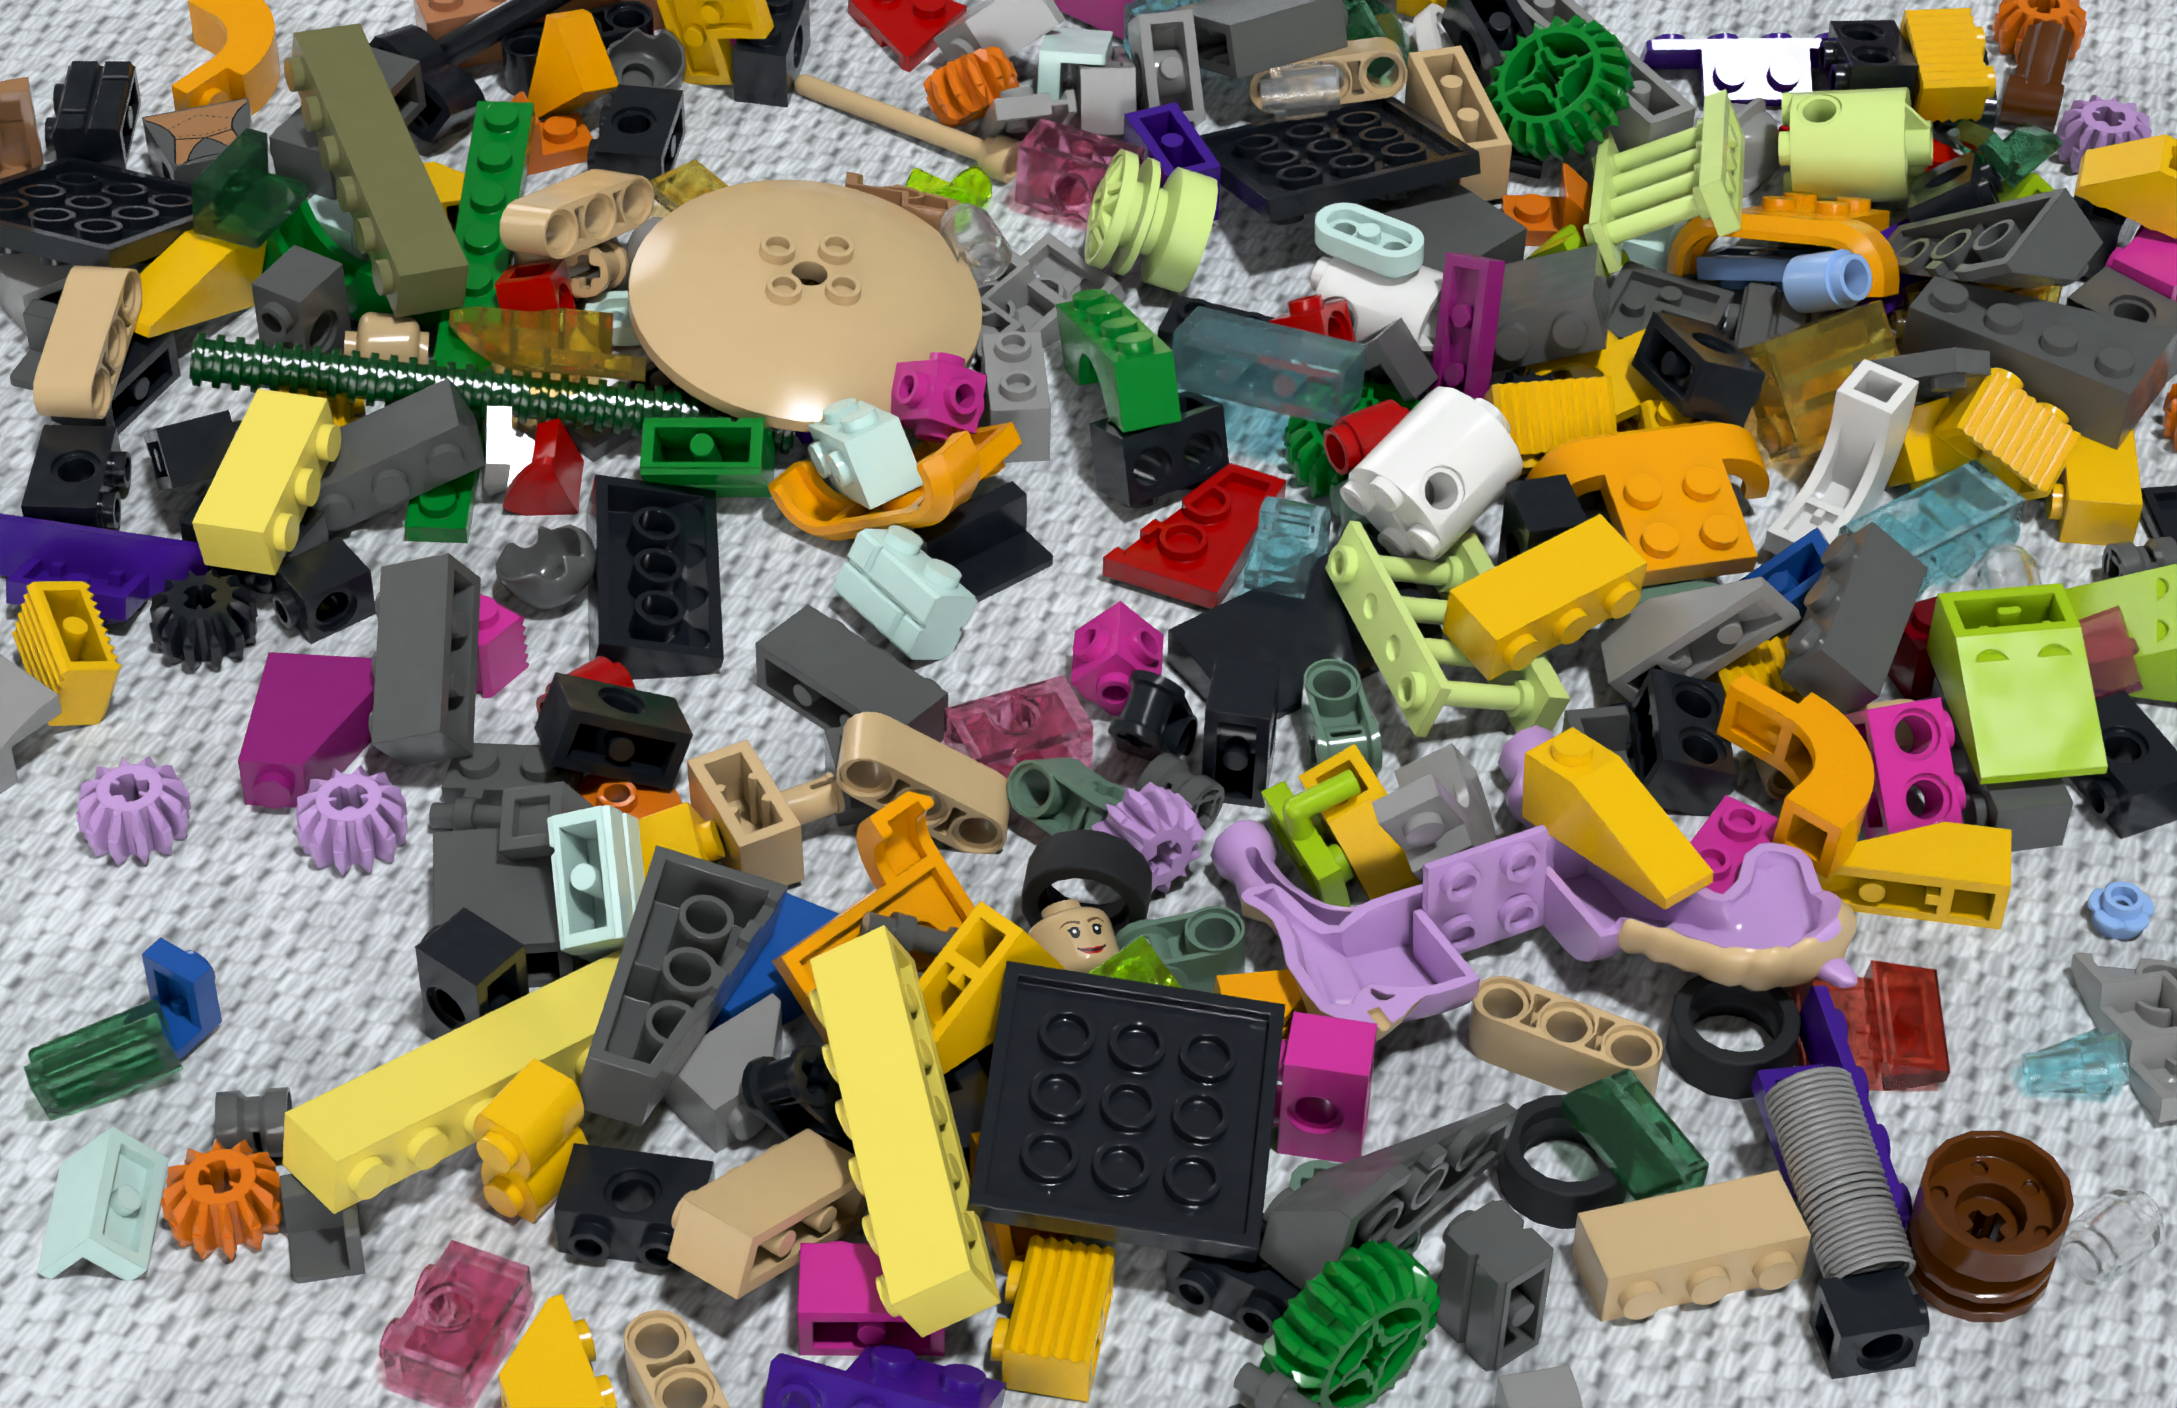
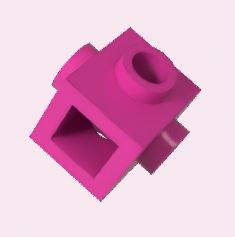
M931 352L929 360L897 362L891 391V414L899 417L903 427L915 430V437L929 442L945 444V440L957 432L968 431L969 434H976L978 422L984 410L983 395L987 375L965 368L966 360L964 358L943 352Z
M1117 602L1075 630L1071 684L1076 687L1077 691L1085 699L1094 701L1110 715H1120L1131 692L1128 680L1133 670H1145L1162 675L1164 635L1123 602Z

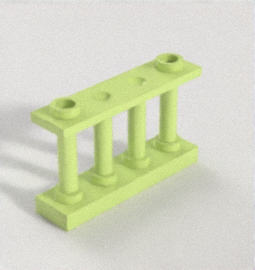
M1726 89L1705 96L1703 118L1697 120L1698 126L1620 153L1610 130L1603 132L1604 143L1598 141L1597 155L1591 157L1595 174L1589 223L1583 225V231L1588 246L1598 244L1600 256L1602 255L1609 274L1620 271L1624 241L1701 216L1703 220L1712 218L1719 237L1741 230L1745 136Z
M1349 521L1338 544L1331 550L1325 569L1413 734L1417 737H1426L1443 706L1503 710L1516 733L1535 725L1549 729L1552 732L1571 698L1545 653L1538 655L1531 664L1521 670H1510L1490 681L1487 680L1489 684L1449 681L1439 665L1476 667L1451 640L1424 638L1416 624L1443 625L1449 590L1495 567L1476 533L1465 532L1437 561L1378 555L1361 522ZM1394 582L1434 585L1442 600L1401 596Z

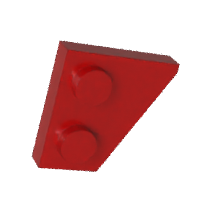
M848 0V13L861 26L871 31V37L881 47L889 46L898 56V65L909 73L938 48L933 38L967 12V6L953 0Z

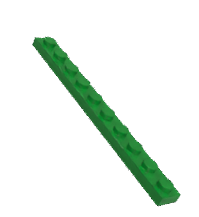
M477 101L455 229L456 238L469 264L465 301L463 307L441 311L433 360L437 361V366L446 367L447 362L450 361L455 362L456 368L465 369L466 364H474L476 371H484L485 366H493L494 373L496 372L503 319L494 284L507 267L513 265L514 259L513 251L507 249L501 241L499 233L500 220L507 205L524 195L536 120L534 103ZM472 412L476 418L483 449L485 420L480 419V413ZM480 468L410 499L405 521L407 541L468 543Z

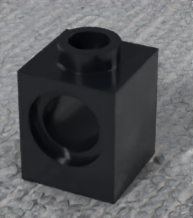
M339 536L283 561L276 575H274L277 593L272 595V604L276 615L286 628L289 629L295 626L310 644L376 614L371 570Z
M1902 1267L1846 1275L1841 1279L1833 1277L1818 1280L1809 1323L1831 1379L1915 1367L1921 1340L1929 1334L1930 1321L1923 1297L1920 1294L1913 1295Z

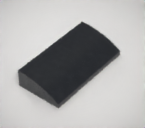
M595 474L587 506V534L592 539L596 551L595 570L588 583L589 661L598 656H604L613 663L619 662L627 669L633 680L687 677L721 668L724 652L716 490Z
M1370 533L1367 534L1378 555L1391 556ZM1330 552L1168 630L1167 664L1206 703L1216 656L1280 664L1277 720L1301 709L1304 674L1307 668L1316 661L1339 659L1348 662L1356 668L1360 675V680L1380 671L1325 569ZM1394 582L1401 596L1423 598L1414 583ZM1416 623L1424 638L1442 639L1443 631L1440 625Z

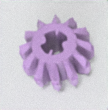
M2092 95L2089 101L2074 100L2070 110L2064 111L2063 118L2058 123L2056 138H2058L2056 147L2059 151L2058 161L2070 163L2072 174H2077L2081 157L2086 150L2151 137L2152 130L2149 127L2150 116L2137 112L2135 103L2122 104L2117 102L2116 96L2111 100H2103L2097 95Z
M122 756L119 767L109 769L97 766L94 780L80 783L81 793L77 803L79 810L76 812L79 831L83 832L84 839L88 840V844L92 847L95 856L110 853L119 866L130 855H137L146 865L150 851L156 850L171 855L174 840L187 838L188 819L190 818L189 810H191L189 792L184 788L183 781H179V776L175 774L172 765L157 767L150 756L144 758L138 764H129Z
M362 765L352 774L344 775L333 768L330 780L310 779L307 793L297 797L298 805L295 812L298 842L305 854H311L318 869L335 863L341 875L344 876L353 864H361L367 872L371 873L374 858L393 862L397 846L406 843V835L408 833L406 799L401 794L400 787L392 786V783L389 782L386 772L368 777Z
M1149 782L1140 792L1127 787L1123 800L1116 806L1106 804L1108 811L1106 819L1092 825V829L1126 840L1144 855L1152 871L1151 893L1156 889L1167 894L1173 879L1177 876L1188 878L1185 867L1188 862L1202 856L1197 843L1205 834L1199 819L1196 818L1197 815L1191 810L1192 805L1179 793L1174 794L1169 788L1165 790L1163 787H1158Z

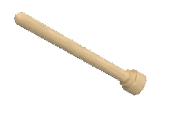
M808 74L799 75L795 79L794 88L798 94L977 161L978 166L984 169L987 177L1009 184L1024 167L1026 146L1022 141L1003 134L996 137L990 136L984 140Z

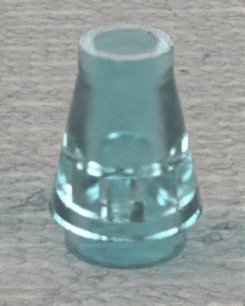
M2097 1027L2039 1051L2024 1053L2021 1057L2023 1075L2029 1094L2052 1092L2112 1095L2115 1087L2127 1086L2129 1084L2126 1051L2118 1031L2103 1033L2101 1028Z

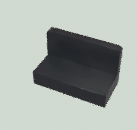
M1013 481L956 508L944 520L935 525L913 529V532L923 540L920 549L930 558L942 560L958 569L962 575L959 583L970 591L978 602L1053 565V555L1026 531L1027 494Z

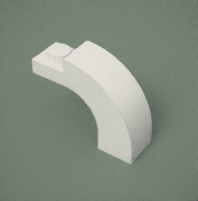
M1864 359L1836 391L1831 423L1821 454L1800 492L1767 530L1764 543L1765 550L1777 555L1816 527L1823 532L1830 545L1839 535L1846 533L1851 536L1865 526L1882 495L1901 451L1912 417L1919 381L1867 359Z

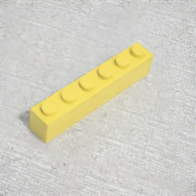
M883 925L810 959L816 988L809 991V998L818 1020L827 1031L829 1043L822 1046V1054L830 1074L839 1084L842 1099L835 1102V1110L844 1132L853 1142L856 1156L848 1160V1165L857 1189L866 1198L869 1215L862 1218V1226L867 1241L874 1253L880 1258L883 1274L876 1277V1286L880 1299L892 1317L901 1316L923 1338L1001 1303L980 1218L974 1211H968L972 1186L915 961L886 926Z
M622 948L285 1112L282 1165L333 1214H336L362 1200L375 1197L383 1189L420 1170L432 1168L442 1159L477 1142L474 1132L476 1116L533 1058L573 1079L577 1087H579L587 1055Z

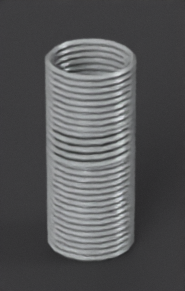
M1827 1066L1801 1071L1782 1079L1767 1092L1764 1097V1105H1766L1770 1123L1775 1132V1137H1777V1143L1781 1150V1156H1783L1787 1174L1792 1182V1188H1794L1800 1213L1803 1215V1220L1811 1234V1246H1813V1252L1818 1260L1822 1279L1833 1277L1841 1279L1846 1275L1902 1267L1907 1278L1914 1271L1916 1261L1913 1259L1907 1234L1904 1233L1898 1208L1895 1207L1893 1194L1890 1193V1186L1887 1185L1885 1171L1882 1168L1878 1150L1875 1149V1143L1869 1130V1124H1867V1118L1864 1117L1856 1086L1853 1085L1851 1073L1840 1067Z

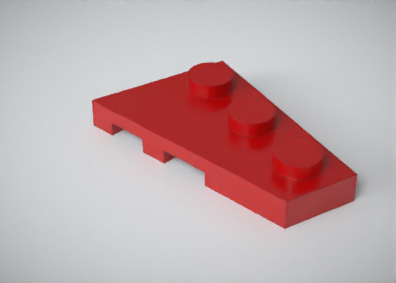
M1229 463L1183 497L1182 508L1166 520L1161 522L1154 519L1140 529V539L1127 549L1123 550L1117 546L1103 557L1102 575L1209 609L1219 606L1285 499L1286 479Z

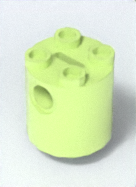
M1908 87L1782 93L1783 126H1790V131L1779 132L1778 156L1780 166L1788 165L1791 171L1784 172L1783 193L1817 194V201H1836L1837 197L1871 199V202L1908 201L1913 177L1923 173L1928 166L1933 164L1932 121L1924 120L1911 108Z

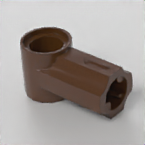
M2042 21L2039 24L2028 25L2019 53L2015 75L2010 74L1999 122L2054 133L2065 89L2062 81L2074 34L2065 30L2062 24Z

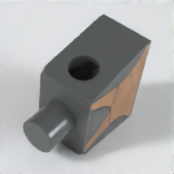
M248 98L142 117L150 165L157 176L241 195L257 183L256 146Z

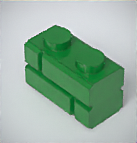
M644 418L640 475L643 481L716 490V497H772L768 484L774 480L775 439L772 432L769 431L765 418H739L736 422H732L731 418Z

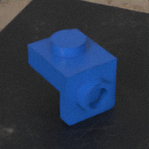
M160 937L142 953L150 1001L125 1023L129 1038L171 1062H178L222 1022L215 984L216 976L212 966L202 955L192 950L184 951Z

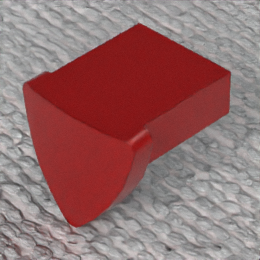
M560 418L537 424L532 463L524 467L509 484L503 501L505 510L524 516L578 514L584 460Z

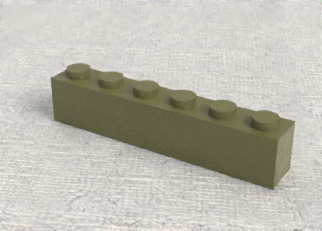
M361 24L294 32L292 57H287L284 60L286 83L291 92L298 91L301 98L302 118L307 131H315L319 140V157L323 169L326 172L332 171L334 174L339 206L342 212H350L353 218L354 237L357 248L361 254L368 253L372 262V278L376 292L379 296L386 295L396 318L463 307L469 264Z

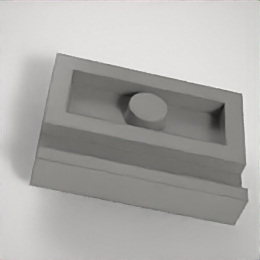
M1017 87L1000 92V98L992 101L980 123L982 139L985 140L987 137H996L1003 134L1019 141L1037 139L1041 132L1045 130H1052L1053 137L1062 136L1077 113L1074 90H1066L1060 100L1050 101L1049 92L1033 94V88Z

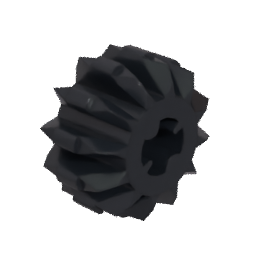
M213 568L206 575L196 576L188 569L186 579L182 581L165 580L164 591L152 596V605L150 607L152 622L149 623L152 641L156 643L158 651H163L170 665L185 661L192 672H194L202 665V662L211 661V664L220 670L223 657L227 656L228 658L242 660L245 646L256 643L258 631L256 601L252 597L250 589L244 588L241 585L238 575H229L221 578L216 569Z

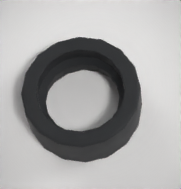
M1070 830L1056 833L1040 842L1029 857L1022 888L1021 910L1031 928L1042 920L1041 912L1047 906L1071 899L1061 894L1052 884L1072 878L1094 880L1111 887L1123 897L1116 902L1105 904L1080 902L1081 907H1093L1104 911L1111 921L1115 936L1128 924L1147 919L1152 891V871L1144 855L1126 840L1103 831Z
M1698 975L1688 980L1674 996L1666 1050L1672 1067L1693 1087L1709 1095L1728 1099L1753 1098L1754 1094L1751 1084L1757 1070L1793 1067L1801 1017L1795 1001L1782 987H1775L1766 991H1750L1741 985L1728 987ZM1730 1015L1745 1018L1761 1026L1771 1036L1773 1043L1753 1051L1737 1052L1721 1049L1704 1040L1693 1028V1025L1713 1016Z
M1571 1094L1545 1095L1527 1102L1517 1109L1518 1113L1504 1154L1498 1159L1496 1170L1500 1191L1514 1210L1538 1224L1558 1229L1576 1228L1578 1213L1624 1203L1630 1184L1635 1151L1631 1133L1616 1113L1595 1100ZM1568 1140L1583 1144L1598 1153L1606 1163L1607 1168L1601 1175L1589 1180L1565 1182L1546 1177L1532 1168L1524 1158V1154L1529 1147L1544 1141Z

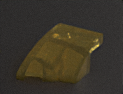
M481 306L450 310L449 325L460 339L476 353L505 368L532 373L645 382V357L612 354L613 313L568 308L528 312Z

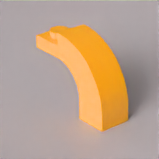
M189 0L188 6L194 44L212 52L216 56L171 85L175 111L248 98L251 116L254 115L272 97L280 79V60L274 18L271 10L264 0Z
M1743 673L1729 685L1716 734L1777 768L1794 784L1795 789L1784 799L1772 843L1786 844L1801 849L1811 858L1815 872L1828 879L1849 858L1855 848L1874 786L1875 774L1871 753L1854 725L1826 700L1811 692L1800 703H1796Z

